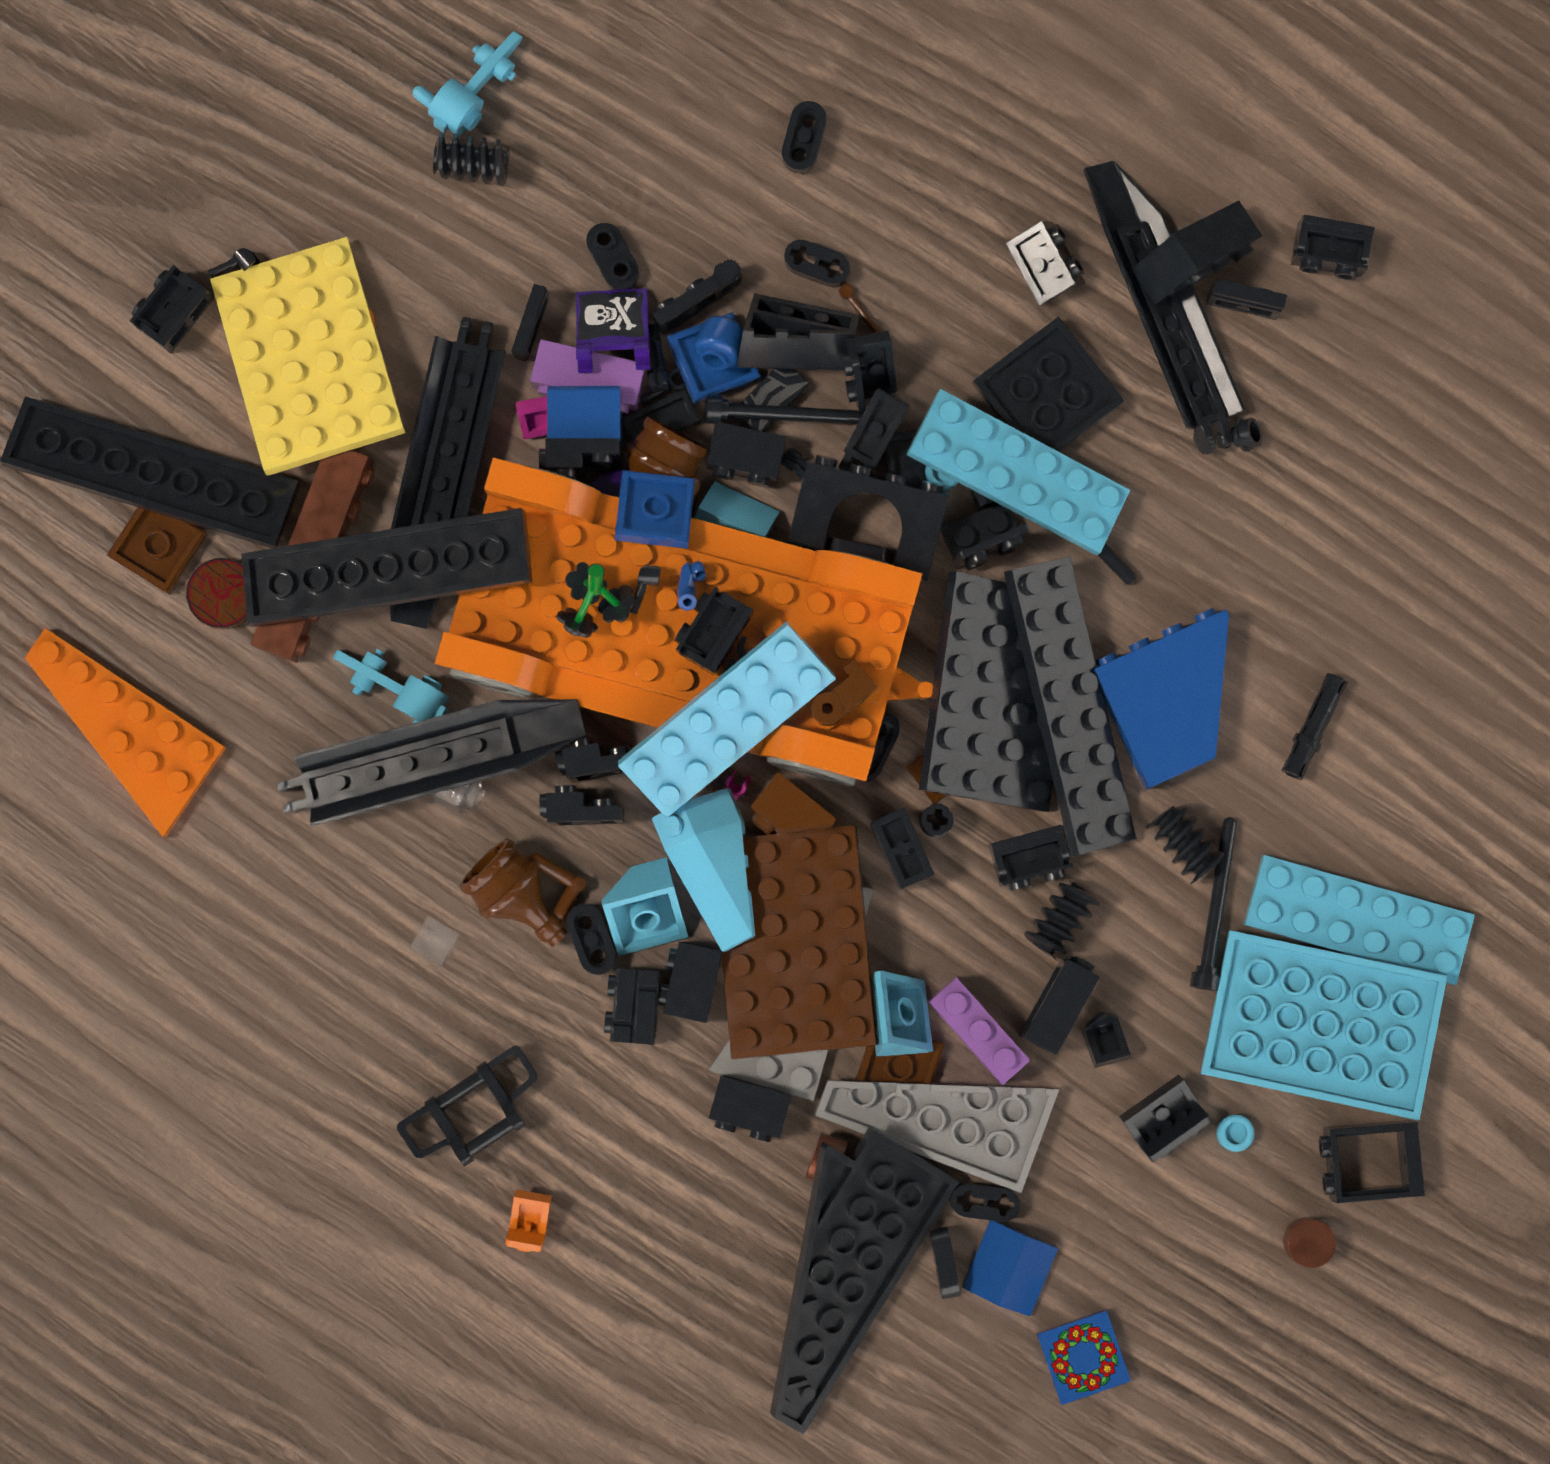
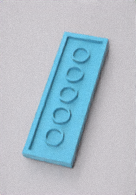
M942 389L936 393L906 454L1094 555L1101 553L1130 492L1129 489Z
M786 621L618 761V767L660 812L668 818L836 679L835 674L789 622Z
M1262 855L1243 925L1354 957L1447 976L1446 983L1456 985L1475 915Z

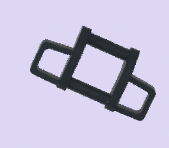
M512 1046L489 1063L484 1061L476 1067V1072L439 1097L432 1096L424 1102L425 1106L397 1124V1131L416 1158H423L450 1144L455 1155L465 1167L474 1161L473 1157L494 1142L512 1130L519 1131L526 1126L513 1101L538 1080V1073L520 1046ZM511 1055H516L527 1070L529 1078L509 1096L492 1068ZM486 1083L506 1117L466 1144L445 1112V1109ZM429 1111L446 1139L426 1149H420L409 1134L407 1127Z

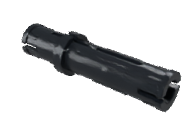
M1330 673L1326 674L1303 727L1292 739L1294 745L1281 769L1286 775L1297 780H1303L1315 752L1318 753L1321 749L1320 741L1324 731L1332 718L1341 695L1348 685V682L1343 678Z

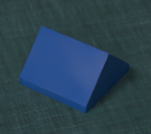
M548 386L547 438H619L623 450L620 386Z
M989 1220L962 1288L1000 1307L1031 1316L1058 1248L999 1222Z

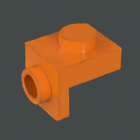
M516 1189L513 1198L510 1226L505 1242L506 1246L523 1252L542 1251L548 1227L551 1195Z

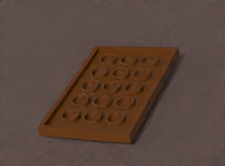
M849 825L823 830L743 838L744 855H748L749 868H746L748 890L752 895L755 936L726 952H722L731 1059L878 1045L857 826Z

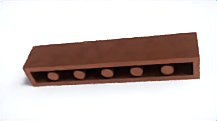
M349 450L321 459L288 546L348 536L346 533L350 522L357 521L362 509V502L359 499L363 488L368 489L374 478L375 469L371 468L373 462L368 456ZM321 616L257 626L250 645L297 663L299 656L304 657L310 646L311 637L307 635L312 622L317 623Z

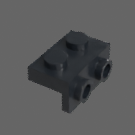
M888 330L846 339L848 354L841 355L845 376H851V380L845 381L849 403L856 401L859 414L865 412V399L872 398L878 387L890 394L897 392L892 344Z
M1179 1074L1119 1116L1139 1148L1151 1162L1168 1156L1175 1147L1189 1137L1199 1134L1212 1121Z

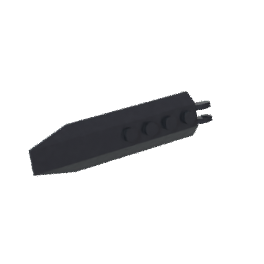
M1114 161L1084 168L1083 171L1103 230L1186 429L1194 430L1193 439L1198 446L1197 449L1202 454L1213 453L1216 448L1215 444L1219 446V449L1231 447L1234 441L1226 418L1244 411L1245 408L1194 286L1190 283L1159 303L1154 304L1131 270L1172 235L1164 214Z
M469 317L462 318L456 342L435 336L391 529L468 517L506 353L503 350H489L493 332L492 322H484L478 346L467 344L472 330V318ZM440 598L390 605L391 622L426 629Z
M578 699L496 700L296 755L294 760L302 772L300 774L301 777L278 783L279 792H290L296 790V788L304 787L306 799L290 801L283 805L285 814L311 809L310 826L312 827L516 772L587 734Z

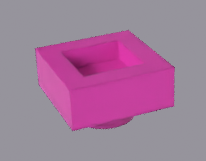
M547 396L516 402L523 439L547 435Z

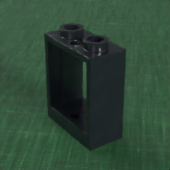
M1072 956L1070 960L1060 959L1018 1036L1051 1054L1057 1055L1100 978L1092 973L1095 966L1077 956Z
M1403 1120L1323 1127L1324 1136H1319L1318 1144L1321 1158H1326L1327 1173L1322 1174V1185L1324 1194L1330 1196V1201L1348 1203L1425 1196L1418 1122ZM1396 1132L1402 1185L1342 1190L1337 1137Z

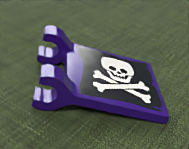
M647 288L623 291L576 292V360L578 362V373H593L592 352L605 350L634 349L636 370L650 369Z

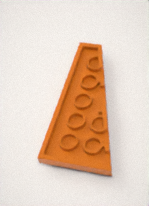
M44 628L25 656L26 661L161 836L166 838L226 747L76 647Z

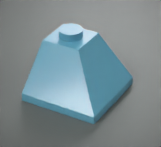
M667 857L632 866L601 900L618 956L688 937Z

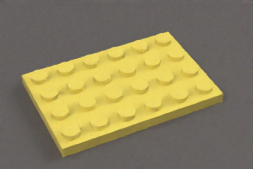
M347 237L250 266L246 271L240 269L210 279L263 470L267 476L406 433L351 245Z

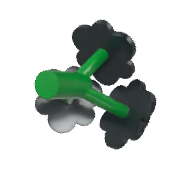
M580 562L576 565V571H570L566 575L565 583L572 589L570 592L571 597L575 600L583 599V602L578 612L573 608H566L565 611H559L556 618L564 624L563 627L568 633L588 638L592 632H596L598 626L593 622V617L587 613L590 604L596 603L601 594L604 599L598 604V611L603 615V620L607 623H611L614 620L623 622L629 617L631 608L636 604V599L632 596L633 589L629 585H623L618 590L612 588L608 591L607 582L603 579L605 574L604 568L599 564L588 566L587 563Z

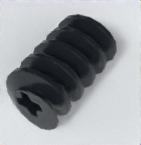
M440 132L434 149L433 173L435 175L439 168L441 178L448 179L453 170L455 179L462 181L467 172L470 182H476L481 174L485 184H490L494 176H496L498 185L504 186L509 169L510 148L508 146L507 150H503L501 140L497 139L493 148L489 149L487 139L482 137L479 146L475 147L472 136H468L465 144L460 145L458 134H454L450 144H447L444 133Z
M1173 805L1152 820L1145 828L1147 830L1155 827L1159 828L1154 837L1155 841L1168 839L1163 851L1165 853L1173 850L1177 851L1172 863L1177 864L1185 861L1186 865L1181 874L1182 876L1191 873L1195 874L1190 883L1191 885L1216 867L1223 858L1224 853L1222 851L1210 853L1215 845V841L1210 839L1201 842L1206 833L1205 828L1192 830L1197 818L1195 816L1183 818L1188 810V806L1174 807Z
M1070 880L1071 885L1059 883L1057 886L1063 897L1056 895L1049 897L1054 909L1048 907L1041 908V913L1046 921L1040 919L1032 921L1038 932L1025 931L1024 936L1031 944L1056 961L1058 960L1053 955L1055 952L1067 954L1068 952L1062 941H1076V938L1070 931L1071 928L1079 930L1085 928L1078 918L1080 916L1092 918L1093 915L1087 908V905H1101V902L1096 897Z

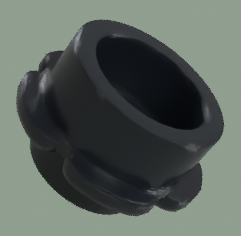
M1243 417L1237 418L1235 421L1236 426L1231 428L1233 444L1236 447H1240L1244 452H1249L1250 449L1261 444V428L1254 418L1245 420Z

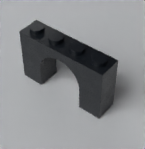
M817 454L816 460L809 458L787 544L813 551L824 550L832 514L838 504L856 493H875L889 500L897 509L901 518L902 534L894 566L922 573L921 579L928 581L949 497L948 492L942 491L943 485L924 480L921 486L907 483V476L893 472H887L886 477L872 474L873 468L852 463L851 468L838 466V459Z

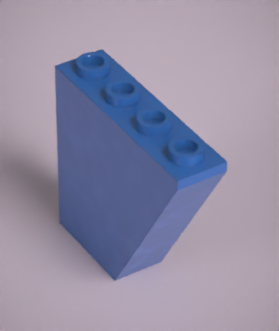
M1211 608L1194 616L1196 623L1186 628H1183L1182 624L1178 623L1161 631L1163 638L1151 643L1147 637L1128 646L1131 652L1118 658L1116 652L1096 661L1098 667L1094 671L1101 686L1105 706L1144 790L1216 758L1229 615L1226 609L1216 614L1215 609Z

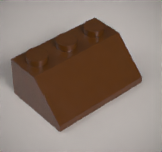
M779 772L750 806L751 813L754 815L751 818L752 823L767 835H770L773 831L776 834H788L831 829L837 820Z

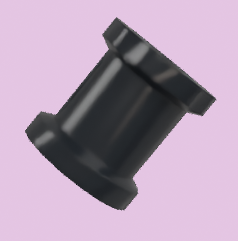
M939 803L927 807L921 813L919 822L922 831L927 836L935 838L945 835L952 828L954 818L948 807ZM935 811L941 812L940 817L946 820V825L939 826L938 830H933L932 823L927 822V817L933 816Z

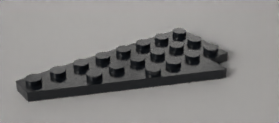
M870 1126L851 1157L846 1156L825 1142H822L819 1149L770 1414L775 1419L802 1434L807 1430L959 1183L955 1178Z

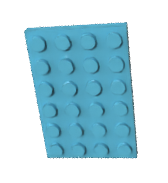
M1229 930L1200 1074L1420 1120L1447 976Z

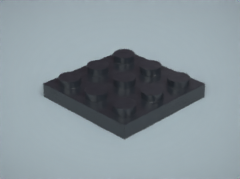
M1059 316L972 382L1002 422L1058 452L1124 402Z

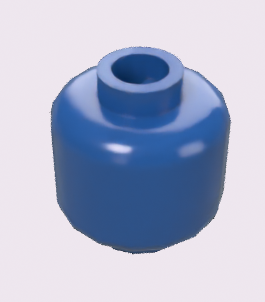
M728 315L714 316L708 318L703 323L695 342V351L700 361L706 367L713 370H723L733 367L738 362L744 328L735 318Z

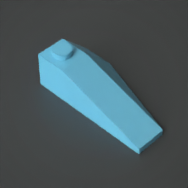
M726 788L689 799L668 818L662 813L654 816L652 821L664 850L722 952H726L755 936L752 895L748 890L746 868H749L748 855H744L742 834H745V825L731 789Z

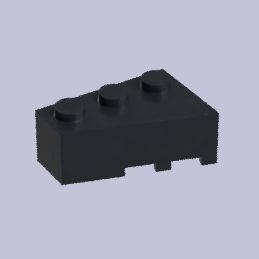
M754 293L742 333L737 367L844 370L841 355L848 354L846 339L856 336L859 315Z

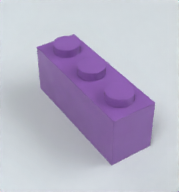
M540 339L530 379L532 387L538 389L537 394L547 396L548 386H620L622 415H627L629 410L638 411L647 370H636L635 361L592 352L593 373H578L576 347Z
M954 977L927 1001L1001 1085H1004L1030 1062L1029 1058L957 977Z

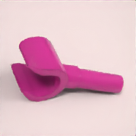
M734 770L725 782V788L731 789L735 801L738 800V797L746 791L751 783V777L747 775L743 785L736 784L734 775L737 770Z

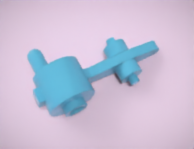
M513 31L496 50L487 43L481 47L477 44L472 52L475 53L474 62L481 67L466 85L452 78L440 88L436 95L423 86L414 87L412 91L413 97L428 108V115L434 119L433 124L443 133L449 130L453 134L461 136L467 130L471 131L476 127L482 117L480 111L484 103L483 99L476 94L493 76L501 82H505L507 79L513 81L517 75L513 71L515 64L508 57L522 41L523 37Z
M376 649L374 654L367 651L361 662L339 650H336L332 657L356 671L349 682L355 686L352 691L354 694L360 696L363 691L370 693L374 684L378 683L398 695L392 707L415 719L413 723L445 715L449 711L445 705L450 697L440 691L443 685L424 674L420 680L410 675L403 686L381 674L387 662L381 659L384 652Z

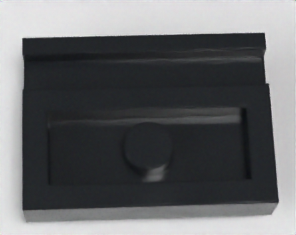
M1216 279L1208 292L1206 305L1276 320L1285 308L1287 294L1242 285L1233 281Z

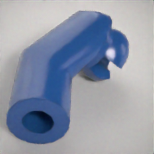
M700 561L692 564L687 562L681 568L677 596L680 608L686 611L694 609L697 604L695 582L704 581L706 578L704 565Z

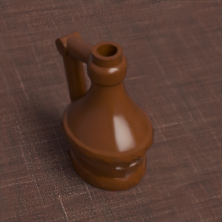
M648 416L643 423L644 429L625 447V451L628 453L630 471L695 478L692 518L701 486V480L695 473L699 459H703L706 456L707 449L686 435Z
M506 838L490 849L470 869L459 887L463 893L472 897L481 917L487 919L490 917L512 919L525 923L534 929L535 935L542 942H548L553 947L567 934L562 920L567 917L578 895L585 888L586 882L583 878L539 853H532L529 857L516 849L514 841ZM538 870L567 886L553 914L549 913L540 893Z

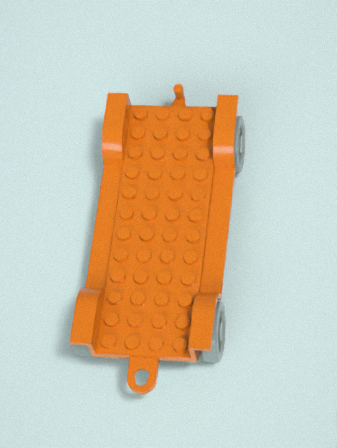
M493 457L484 487L487 499L482 514L518 508L526 511L533 583L459 594L449 633L443 632L434 663L451 668L449 673L451 677L485 689L530 700H536L538 695L549 699H578L579 706L582 708L658 728L720 677L724 672L728 659L739 661L740 656L737 652V644L742 636L747 637L744 650L749 653L783 623L788 621L835 674L836 679L817 695L831 692L847 678V675L843 672V667L853 659L856 660L877 685L878 690L832 726L820 725L813 718L811 705L816 697L814 696L747 753L767 757L769 764L781 769L846 786L855 785L856 779L867 780L887 702L910 699L926 700L932 696L933 685L930 682L920 683L897 666L922 573L856 554L829 550L813 551L691 518L688 549L615 541L619 498L603 494L585 483L561 474ZM700 561L703 563L706 571L705 580L695 582L697 602L705 591L711 594L716 586L719 588L720 593L724 592L753 609V616L715 676L676 652L678 643L674 639L685 622L691 625L698 614L694 609L683 610L678 604L677 589L682 566L687 562L692 564ZM580 562H585L588 566L591 564L601 565L605 571L603 579L607 582V590L609 591L612 588L618 590L623 585H629L633 589V597L637 590L640 569L646 565L661 568L659 586L647 585L646 593L637 615L630 612L629 617L623 622L614 620L611 623H607L603 620V615L598 611V604L604 599L601 594L599 600L594 604H590L587 613L593 617V622L598 626L597 631L592 632L590 637L585 638L568 633L563 627L564 624L556 618L557 613L565 611L566 608H573L578 612L583 602V599L575 600L571 597L570 592L572 589L565 583L566 575L570 571H576V565Z

